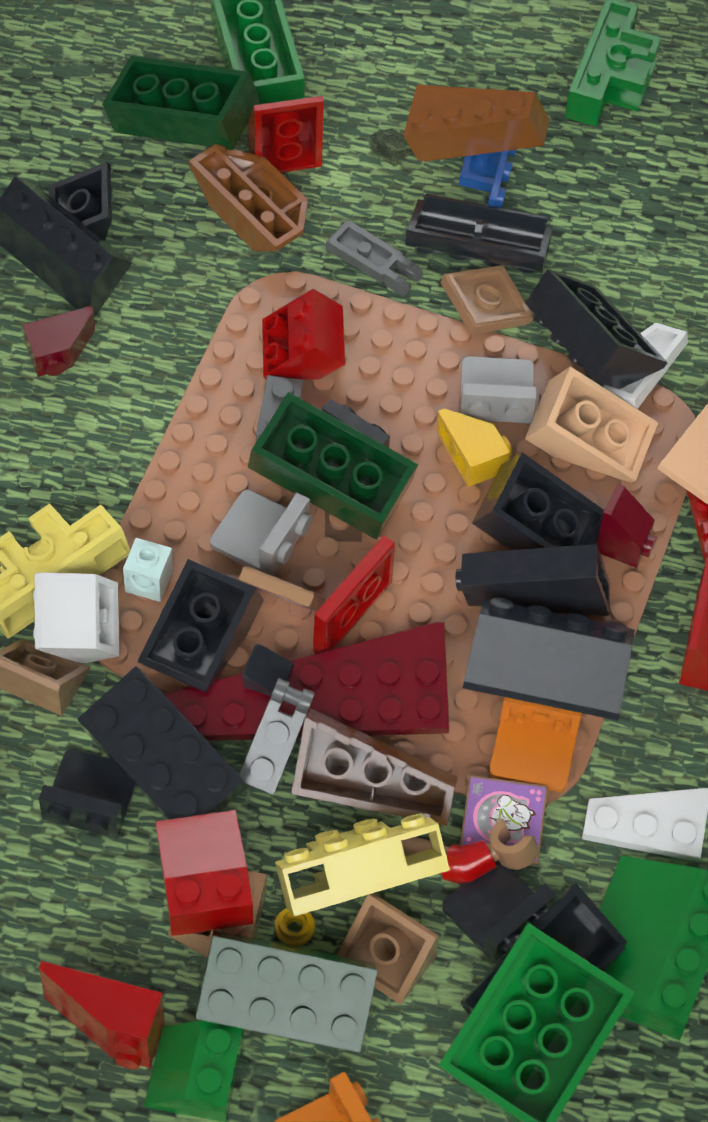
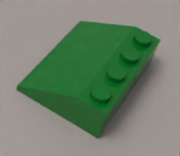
M621 855L599 910L624 937L627 943L624 945L626 949L605 970V973L635 992L620 1017L680 1041L708 969V871L702 868Z
M527 923L438 1067L514 1122H556L635 992L533 925Z

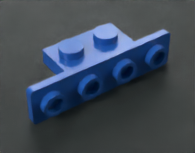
M516 150L465 156L458 185L491 193L488 205L502 208L506 189L501 188L500 184L501 181L508 183L513 163L506 160L507 156L514 157Z

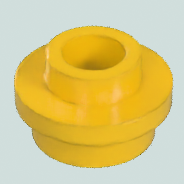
M286 908L276 917L275 933L282 943L289 946H301L309 942L313 937L315 921L310 912L293 916ZM292 922H298L303 928L301 931L294 933L290 932L287 926Z

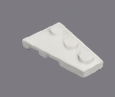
M655 323L641 332V335L668 362L665 368L621 389L606 384L603 388L638 409L687 345L688 335L686 331Z
M708 788L589 799L582 839L699 863L708 812Z

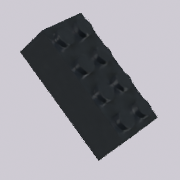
M137 666L77 719L83 730L167 820L218 813L246 788L244 780Z

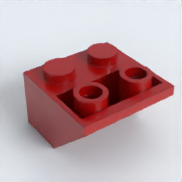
M314 288L262 319L263 377L265 379L269 375L300 380H320L345 365L343 306Z

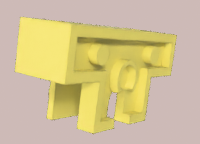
M49 503L28 518L32 528L41 537L39 541L30 547L22 548L10 531L0 537V630L7 639L35 621V602L33 599V592L35 590L34 574L76 573L100 576L129 555L131 550L122 527L102 505H99L84 517L69 525Z
M416 814L401 819V825L392 828L382 821L377 823V819H367L353 825L354 830L340 834L338 830H329L315 836L316 841L306 843L307 848L289 851L284 854L285 859L275 862L286 908L293 916H297L449 871L439 824L430 817L425 818L423 814ZM429 833L432 849L405 857L401 841ZM320 864L324 865L325 871L314 874L316 883L294 890L291 889L288 874Z

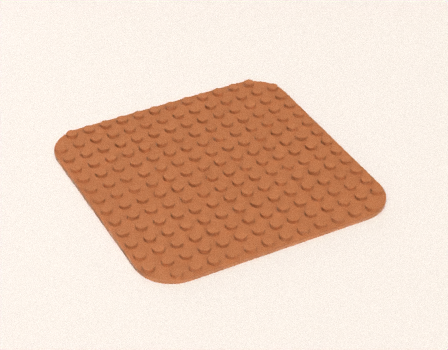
M298 271L262 277L244 287L228 305L119 524L123 529L130 550L136 538L172 548L173 573L161 602L125 592L123 567L128 556L100 575L118 582L119 657L99 660V662L108 670L121 677H124L137 666L160 691L166 693L191 687L141 665L137 661L188 559L239 580L243 567L246 568V565L213 550L210 547V538L241 492L244 490L253 491L286 508L295 496L294 493L247 467L251 450L256 443L257 426L267 381L263 377L262 319L314 288L343 306L345 365L320 380H303L301 399L320 410L329 399L334 400L340 405L350 407L360 418L370 424L380 426L390 436L389 448L418 464L410 486L377 540L310 503V515L313 517L312 523L304 536H300L294 545L293 552L287 563L281 565L274 577L314 592L327 600L384 535L395 542L392 583L335 649L436 622H444L449 734L371 737L458 777L455 793L466 797L469 775L492 778L489 774L504 697L462 688L481 606L468 605L463 592L457 590L455 574L456 569H461L462 554L515 549L499 543L472 524L494 478L470 487L466 485L436 432L438 411L448 409L460 413L462 360L468 356L523 359L533 362V387H536L534 415L549 380L570 366L583 375H586L587 372L583 367L572 362L565 354L492 331L471 335L464 322L323 277ZM658 384L655 385L638 408L639 411L657 421L658 424L637 479L633 483L554 458L525 439L531 425L530 423L486 421L494 424L499 434L506 436L512 448V456H510L509 460L523 452L604 510L617 484L623 485L653 517L655 522L652 535L656 536L657 540L650 557L642 556L637 568L601 554L610 581V615H584L592 621L602 623L616 621L623 623L627 628L635 629V636L687 494V490L657 468L696 419L693 412L672 391ZM257 589L264 601L247 636L216 680L242 674L255 644L265 646L288 661L314 655L313 634L314 614L316 612ZM581 714L567 787L562 792L547 790L546 804L565 795L580 780L588 765L604 718Z

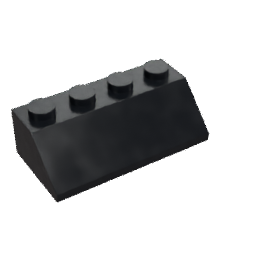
M15 176L0 197V246L76 309L92 306L95 317L132 263L36 184Z
M547 268L525 302L535 314L533 319L541 326L550 330L552 333L550 338L568 350V358L578 366L583 367L587 372L585 376L602 387L606 384L621 389L664 369L668 363L594 285Z

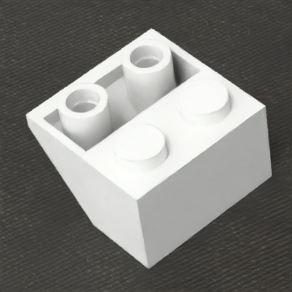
M34 574L35 649L78 663H89L119 657L118 582L96 574Z

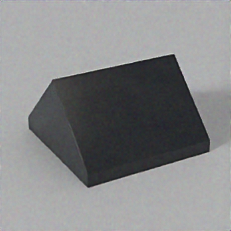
M108 162L49 185V195L103 240L106 239L112 221L111 165Z

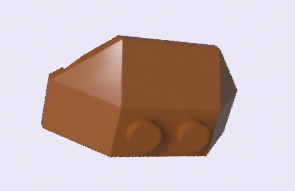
M215 144L189 160V167L210 208L253 251H277L303 234L308 199L265 157L239 150H227L225 146Z

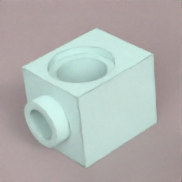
M136 538L123 567L125 592L161 602L173 573L172 548Z

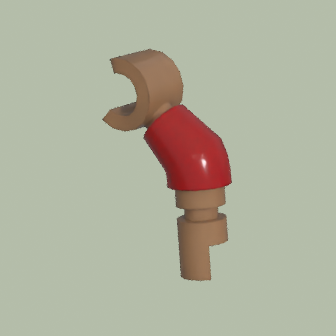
M501 819L492 828L489 836L490 842L487 844L483 839L466 845L452 844L450 847L444 845L450 870L439 874L442 875V879L445 881L464 884L471 883L496 868L495 862L498 860L508 869L519 870L526 868L534 862L538 855V845L535 837L523 836L516 845H505L511 839V835L504 819ZM416 836L401 841L404 854L407 856L432 849L431 841Z

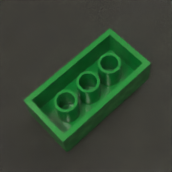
M211 0V19L225 68L250 72L260 99L258 105L303 99L305 95V77L282 1Z

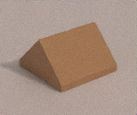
M24 638L0 650V689L60 716L64 714L90 670V667L37 650L35 649V643Z
M374 893L367 895L337 956L375 963L378 972L374 987L401 1005L436 958L439 936Z

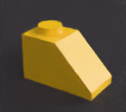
M448 409L438 411L436 432L466 485L470 487L494 478L501 465L509 461L510 456H512V448L507 437L501 436L492 423Z

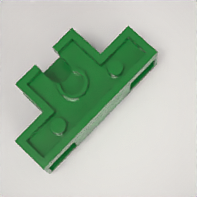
M605 0L569 89L565 118L597 127L606 103L639 111L657 64L655 58L661 43V37L634 30L639 5L622 0Z

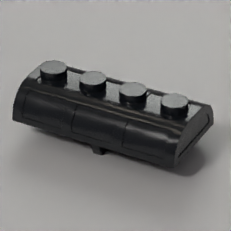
M425 194L424 200L418 199L406 231L405 246L413 247L421 253L439 252L449 254L450 257L457 260L470 258L483 261L489 266L506 265L517 267L518 270L525 273L543 272L553 225L547 224L548 217Z
M577 883L571 884L549 910L533 924L534 927L603 972L626 949L624 945L627 941ZM508 953L461 1000V1005L468 1015L473 1011Z

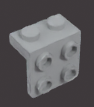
M465 357L462 360L460 413L483 421L531 424L536 403V387H533V362L523 359Z
M244 490L211 536L210 547L248 567L274 577L281 565L287 563L293 552L294 545L300 536H304L312 523L310 499L296 493L286 508L253 491Z

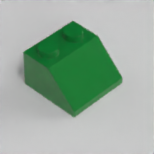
M204 1020L163 1027L144 1107L227 1122L244 1044L243 1028Z

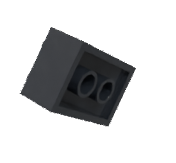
M522 452L501 465L472 524L499 543L515 550L596 544L598 541L604 509Z
M188 559L137 662L208 693L247 636L264 599L257 588Z

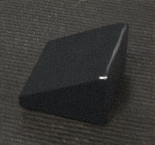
M255 644L242 674L244 688L271 696L279 678L288 681L294 664L265 646Z

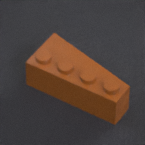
M417 85L403 136L417 160L426 162L544 146L550 120L535 92Z

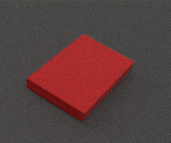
M385 535L314 614L313 653L318 654L335 649L392 583L395 542Z

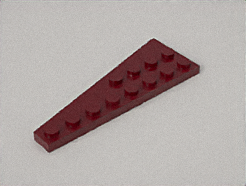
M444 622L420 626L290 661L294 664V667L288 679V682H290L289 686L302 692L304 688L315 692L309 710L318 711L369 736L449 734ZM242 674L216 680L208 693L189 687L163 694L207 741L254 740L271 698L269 695L244 688ZM282 701L279 710L293 716L297 706ZM304 723L297 738L302 737Z

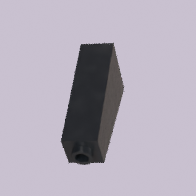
M597 544L462 554L461 569H456L455 580L457 590L463 592L469 606L482 607L484 598L490 600L493 598H504L510 600L514 605L524 607L543 606L551 612L576 613L594 616L610 615V581Z

